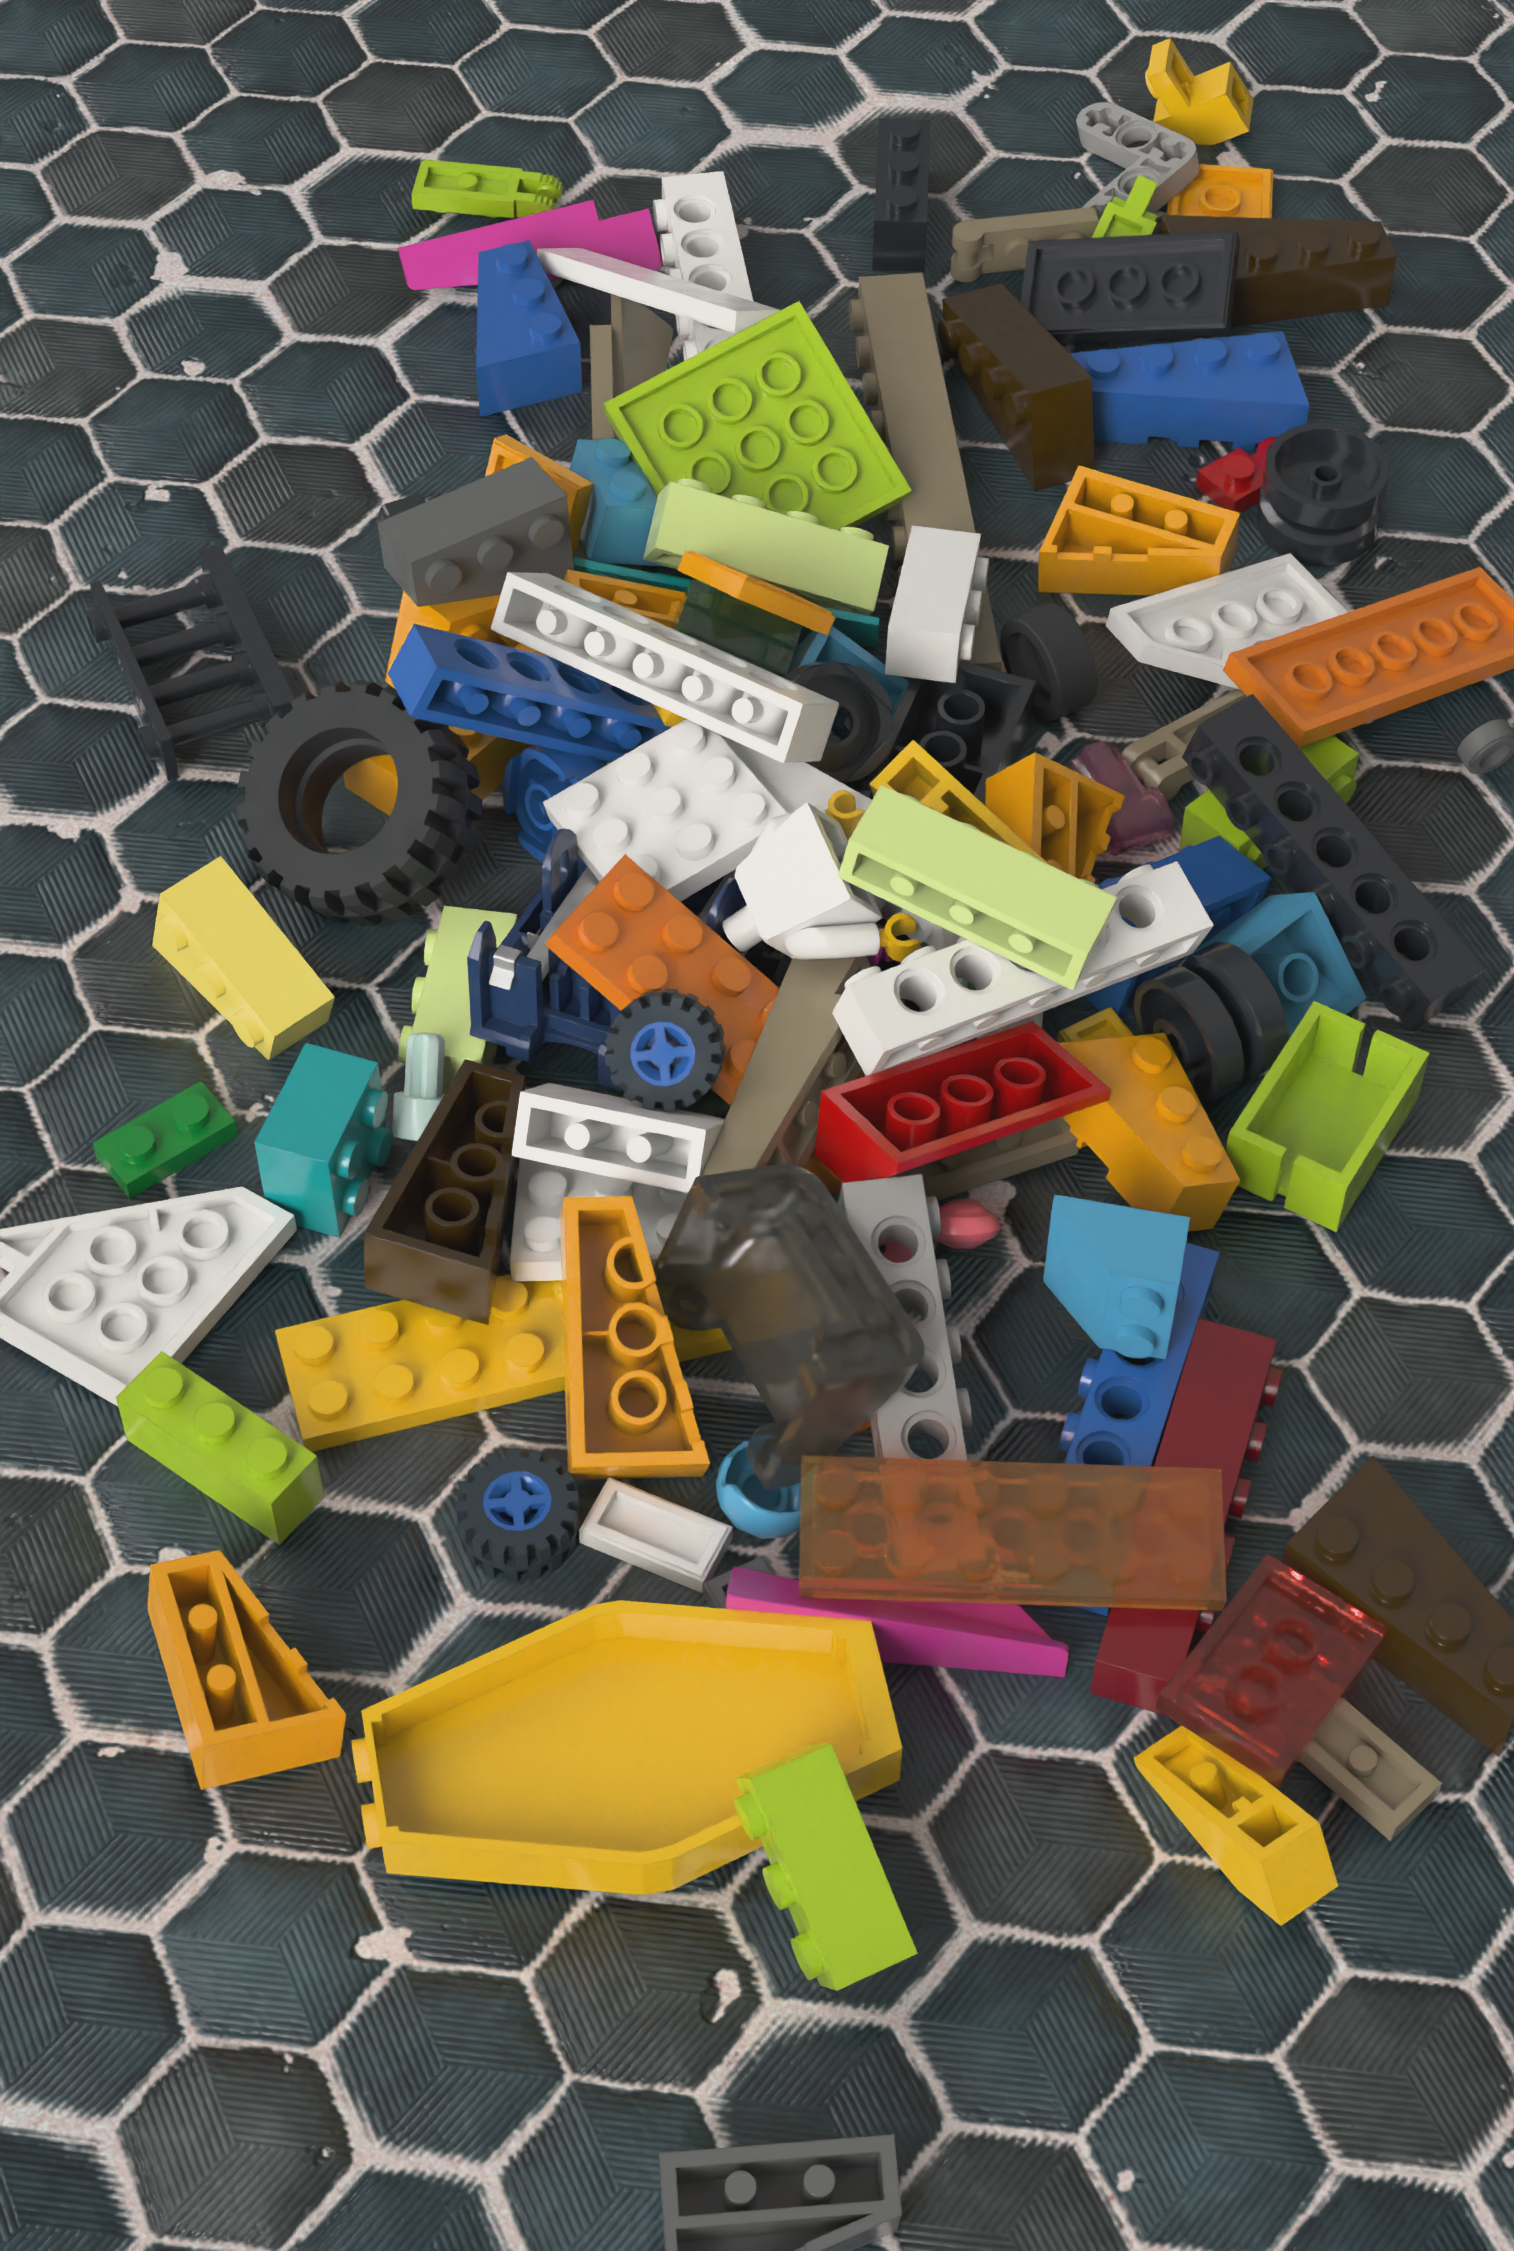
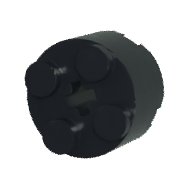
M814 662L797 667L783 677L839 703L837 715L833 722L838 730L835 735L829 734L821 761L805 763L841 783L860 780L873 772L881 764L892 745L894 733L892 732L893 709L887 691L872 674L858 666L845 663Z

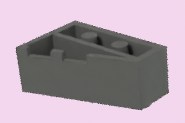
M532 457L378 522L384 567L417 607L501 595L507 572L548 573L564 580L567 569L574 570L567 495Z
M894 2134L659 2153L665 2251H853L896 2232L902 2216Z

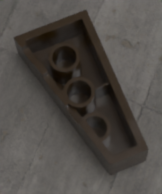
M1162 215L1160 234L1238 232L1241 242L1231 327L1388 306L1397 255L1381 221Z
M1002 284L942 299L943 321H940L938 324L941 346L946 353L950 354L1033 490L1037 491L1072 481L1078 466L1095 470L1092 377Z
M467 1059L464 1060L364 1232L365 1288L489 1325L518 1157L512 1156L520 1092L525 1090V1076Z
M1373 1455L1286 1543L1277 1584L1491 1752L1500 1757L1514 1741V1620Z

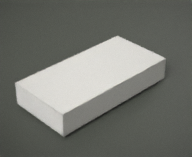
M608 1477L579 1529V1543L700 1593H703L702 1583L711 1580L733 1539L732 1526L611 1477Z

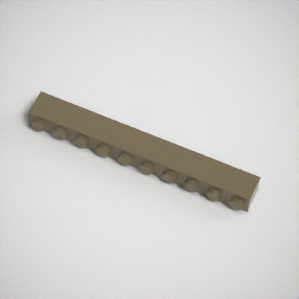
M923 273L859 277L858 299L849 300V321L851 332H860L861 335L856 336L858 369L867 368V373H863L862 376L865 406L874 405V410H870L869 419L912 490L909 497L884 511L886 521L895 520L896 526L891 527L893 560L904 561L912 525L970 533L976 532ZM902 567L898 569V583ZM986 585L985 593L982 594L979 624L975 628L971 661H960L1001 671L1002 659Z

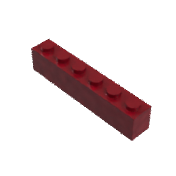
M1198 1319L1097 1653L1090 1694L1172 1717L1179 1692L1189 1695L1193 1694L1203 1654L1191 1651L1196 1632L1206 1635L1210 1634L1220 1594L1209 1592V1584L1213 1573L1222 1576L1227 1574L1236 1536L1224 1533L1229 1516L1240 1519L1243 1517L1252 1479L1240 1475L1245 1459L1258 1463L1268 1423L1256 1419L1261 1404L1274 1407L1284 1370L1283 1368L1271 1365L1277 1339Z

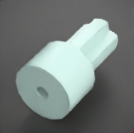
M418 1032L409 1035L407 1039L404 1091L394 1094L392 1123L394 1137L418 1141L444 1096L442 1094L445 1040L441 1035Z

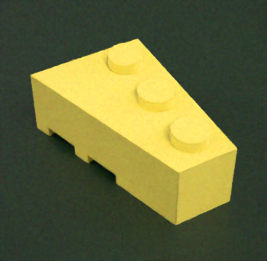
M222 856L160 893L152 946L233 1025L236 1033L247 1046L255 1047L269 1061L328 1022L335 998L334 995Z

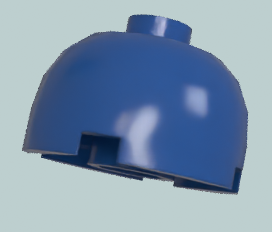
M536 745L523 750L522 754L513 756L508 761L502 780L503 804L507 816L514 813L517 814L518 821L524 830L515 834L520 844L536 860L544 862L549 843L558 829L549 819L543 802L603 768L605 765L601 760L588 755L573 754Z

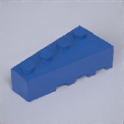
M1283 331L1070 353L1092 377L1094 441L1148 444L1151 437H1165L1176 442L1177 447L1199 448L1200 440L1232 442V450L1240 447L1243 451H1255L1256 443L1259 444L1269 437L1277 438L1293 427L1307 424L1310 405Z

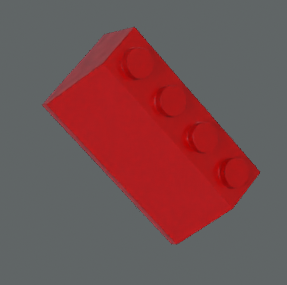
M1034 1021L822 1090L814 1154L844 1183L883 1179L1110 1100L1111 1089Z

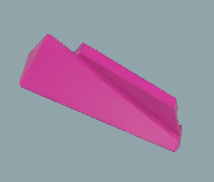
M594 200L397 248L406 283L412 290L478 285L479 252L530 240L536 254L537 249L583 248L653 271L659 270L662 267V259L649 208L598 220ZM546 273L548 279L561 278V277H558V276H555V275Z
M733 1567L727 1590L726 1609L871 1621L881 1662L1065 1677L1069 1645L1061 1641L1052 1640L1011 1597L813 1580L797 1581L738 1567Z

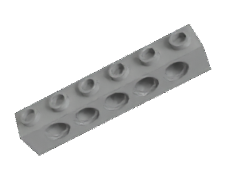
M922 1174L842 1183L838 1211L894 1586L897 1588L933 1590L978 1584L984 1570V1562L993 1561V1544L988 1521H977L973 1495L982 1494V1475L977 1453L966 1454L963 1429H970L972 1426V1414L967 1388L956 1389L952 1364L961 1363V1343L957 1324H946L942 1300L951 1298V1281L947 1260L935 1259L932 1236H939L941 1234V1219L937 1197L925 1196ZM888 1242H899L910 1249L913 1258L903 1263L891 1262L882 1256L879 1247ZM899 1305L911 1306L921 1314L923 1322L915 1327H902L890 1318L888 1311ZM909 1369L923 1371L931 1378L933 1387L922 1393L911 1392L903 1387L898 1375ZM918 1434L931 1435L941 1443L944 1453L934 1459L921 1458L910 1449L908 1440ZM928 1500L942 1501L952 1510L954 1520L945 1526L931 1525L921 1517L918 1506Z

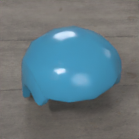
M769 1438L741 1442L725 1456L718 1469L716 1479L717 1498L721 1510L734 1527L761 1539L783 1538L800 1529L809 1520L823 1495L817 1491V1467L814 1464L803 1462L790 1447Z

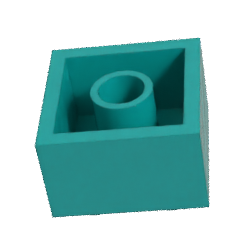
M305 1043L254 1142L264 1197L269 1202L293 1214L296 1226L340 1238L350 1216L357 1217L362 1212L369 1191L368 1179L375 1165L381 1167L385 1164L393 1142V1131L387 1129L385 1118L388 1093L381 1088L378 1062Z

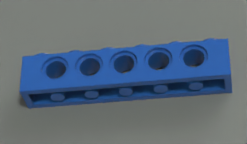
M413 624L388 672L410 717L568 753L588 755L608 762L615 761L671 728L663 724L661 717L651 702L557 659L418 624Z
M1186 1243L1166 1359L1154 1357L1131 1358L1108 1349L1102 1350L1099 1360L1087 1358L1077 1396L1086 1398L1081 1414L1068 1413L1059 1443V1451L1068 1453L1063 1469L1050 1467L1042 1490L1039 1506L1049 1509L1044 1525L1040 1526L1031 1523L1024 1542L1020 1563L1031 1566L1027 1593L1106 1617L1108 1616L1198 1319H1203L1209 1302L1220 1252ZM1138 1360L1146 1363L1147 1365H1134L1129 1363L1128 1361ZM1109 1414H1122L1130 1419L1118 1420L1110 1417ZM1095 1468L1105 1469L1111 1472L1112 1475L1100 1476L1089 1470ZM1083 1524L1093 1528L1095 1531L1082 1533L1073 1530L1069 1526Z

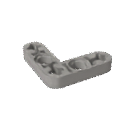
M1109 102L1091 104L1082 109L1077 115L1076 123L1082 147L1126 169L1082 207H1094L1099 221L1108 202H1112L1114 196L1127 201L1128 194L1131 192L1138 175L1158 183L1146 210L1154 214L1199 174L1200 166L1195 143L1177 132ZM1149 141L1143 146L1127 148L1131 143Z

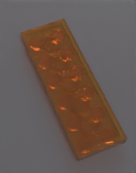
M802 1455L800 1466L798 1598L1223 1611L1227 1595L1221 1469Z

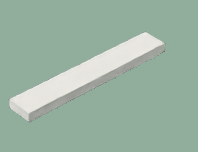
M583 248L537 249L538 259L546 273L732 333H739L780 311L773 307Z

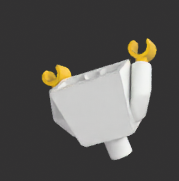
M846 790L835 792L828 800V809L824 810L819 805L813 806L807 802L795 812L774 817L766 823L750 855L737 866L735 872L736 881L747 905L723 921V928L727 937L739 951L746 952L762 940L785 955L800 960L877 955L879 948H885L890 958L901 963L908 955L921 949V941L918 939L901 941L895 938L899 935H909L916 932V920L907 913L895 914L887 921L885 928L878 929L875 923L883 917L872 893L838 877L848 840L865 813L863 809L856 810V800L852 793Z

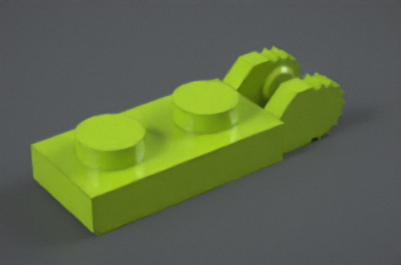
M423 159L420 163L411 194L413 209L429 210L438 213L450 212L482 215L490 218L503 217L515 219V216L521 218L557 209L556 204L558 199H561L563 187L561 186L562 182L558 180L559 178H555L554 175H548V173L543 175L538 172L523 171V168Z

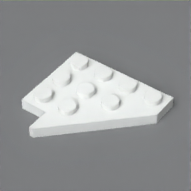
M1289 553L1110 609L1106 627L1138 662L1240 689L1223 671L1230 653L1348 612Z
M236 1187L0 1229V1267L10 1272L0 1282V1338L118 1406L116 1396L161 1351L182 1364L296 1232L295 1216L244 1187Z

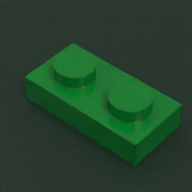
M200 1081L93 1142V1147L98 1161L128 1198L131 1199L236 1138L238 1132L235 1120L203 1082Z

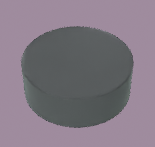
M1504 719L1487 722L1472 731L1461 742L1457 755L1472 774H1484L1504 764L1514 754V730Z

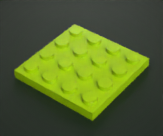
M800 301L603 403V412L619 440L624 442L631 451L630 457L646 476L657 497L670 481L677 483L678 479L681 478L694 479L708 484L711 487L710 493L732 499L733 495L752 496L766 503L765 509L784 515L788 511L809 513L820 519L819 525L840 531L842 527H856L899 504L901 500L909 497L912 492Z

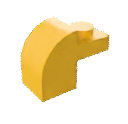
M1171 38L1152 45L1149 68L1146 70L1145 78L1150 93L1157 99L1153 122L1191 139L1195 144L1208 146L1249 132L1254 99L1231 62L1194 76Z

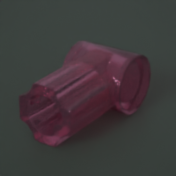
M1103 740L1085 746L1082 753L1071 761V770L1125 795L1121 809L1112 814L1106 833L1111 837L1106 850L1111 855L1117 856L1171 836L1173 820L1165 797L1156 787L1152 786L1147 789L1143 787L1116 746H1108Z

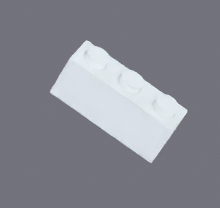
M912 525L888 625L885 674L956 683L960 660L971 661L975 628L979 624L982 594L985 593L987 585L989 558L979 557L981 534Z
M547 1083L520 1092L512 1156L697 1195L717 1186L705 1179L703 1171L725 1119L680 1109L664 1112V1108L655 1107L652 1111L642 1108L643 1104L635 1100L630 1102L626 1098Z

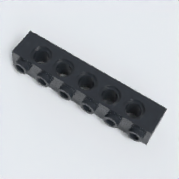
M1251 694L1199 724L1182 755V758L1188 764L1192 776L1210 790L1225 808L1231 823L1239 830L1244 831L1260 850L1272 872L1281 876L1295 893H1316L1350 965L1359 969L1376 989L1386 1009L1398 1016L1407 1028L1413 1031L1464 998L1485 970V967L1259 700ZM1399 953L1404 954V955L1407 956L1410 960L1404 958V957L1401 956Z

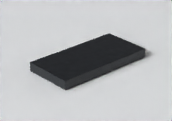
M1237 231L1028 241L1020 303L1058 343L1230 337L1241 240Z

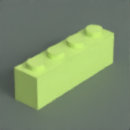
M681 478L678 479L677 483L670 481L658 494L643 560L678 569L684 552L692 550L771 583L818 606L867 616L874 612L889 545L873 541L874 535L872 533L855 527H842L838 531L819 525L820 519L818 517L801 511H788L784 515L765 509L766 503L752 496L733 495L732 499L713 494L710 493L711 487L708 484L694 479Z
M883 785L879 787L849 838L838 874L839 878L1071 990L1074 989L1099 942L1118 898L1099 889L1088 880L1078 879L1040 861L1039 858L1029 852L1017 850L982 833L973 825L952 819L923 805L912 796L900 794Z

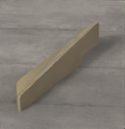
M611 294V325H590L592 440L598 441L604 438L619 440L603 412V403L666 371L673 336L671 326L642 303Z
M866 956L810 960L792 958L703 1171V1176L709 1183L751 1190L755 1189V1185L784 1186L796 1182L815 1149L821 1091L855 1080L861 1070V1066L832 1012L845 990L846 981L858 972L871 967Z

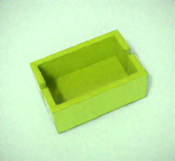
M1313 1001L1231 1128L1225 1151L1240 1178L1239 1187L1271 1202L1279 1193L1286 1197L1284 1208L1337 1232L1418 1100L1430 1053L1377 1029L1371 1040L1364 1074L1361 1076L1354 1071L1366 1024Z

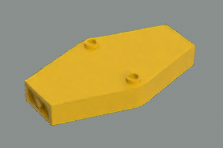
M624 1600L591 1605L361 1710L365 1738L351 1740L358 1783L372 1781L375 1803L361 1805L367 1849L382 1847L387 1873L635 1895H648L674 1890L763 1847L760 1837L754 1840L748 1837L736 1812L734 1799L742 1795L736 1781L737 1777L813 1743H832L856 1802L899 1781L902 1759V1744L871 1621Z

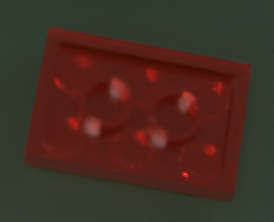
M1267 1554L1161 1691L1155 1709L1279 1788L1380 1649L1389 1629Z

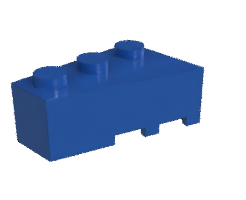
M530 240L506 244L478 253L476 374L480 417L583 392L580 341Z
M1220 835L1195 846H1186L1178 853L1159 861H1150L1144 864L1151 865L1154 870L1176 861L1180 865L1214 925L1197 949L1262 901L1271 881L1269 875ZM1124 875L1115 879L1108 878L1098 886L1100 889L1115 885ZM1121 917L1128 925L1137 928L1132 921ZM1185 957L1083 997L1099 1011L1111 1007L1121 1018L1128 1013V1006L1126 1005L1128 999L1135 995L1136 988L1145 979L1169 966L1177 965Z

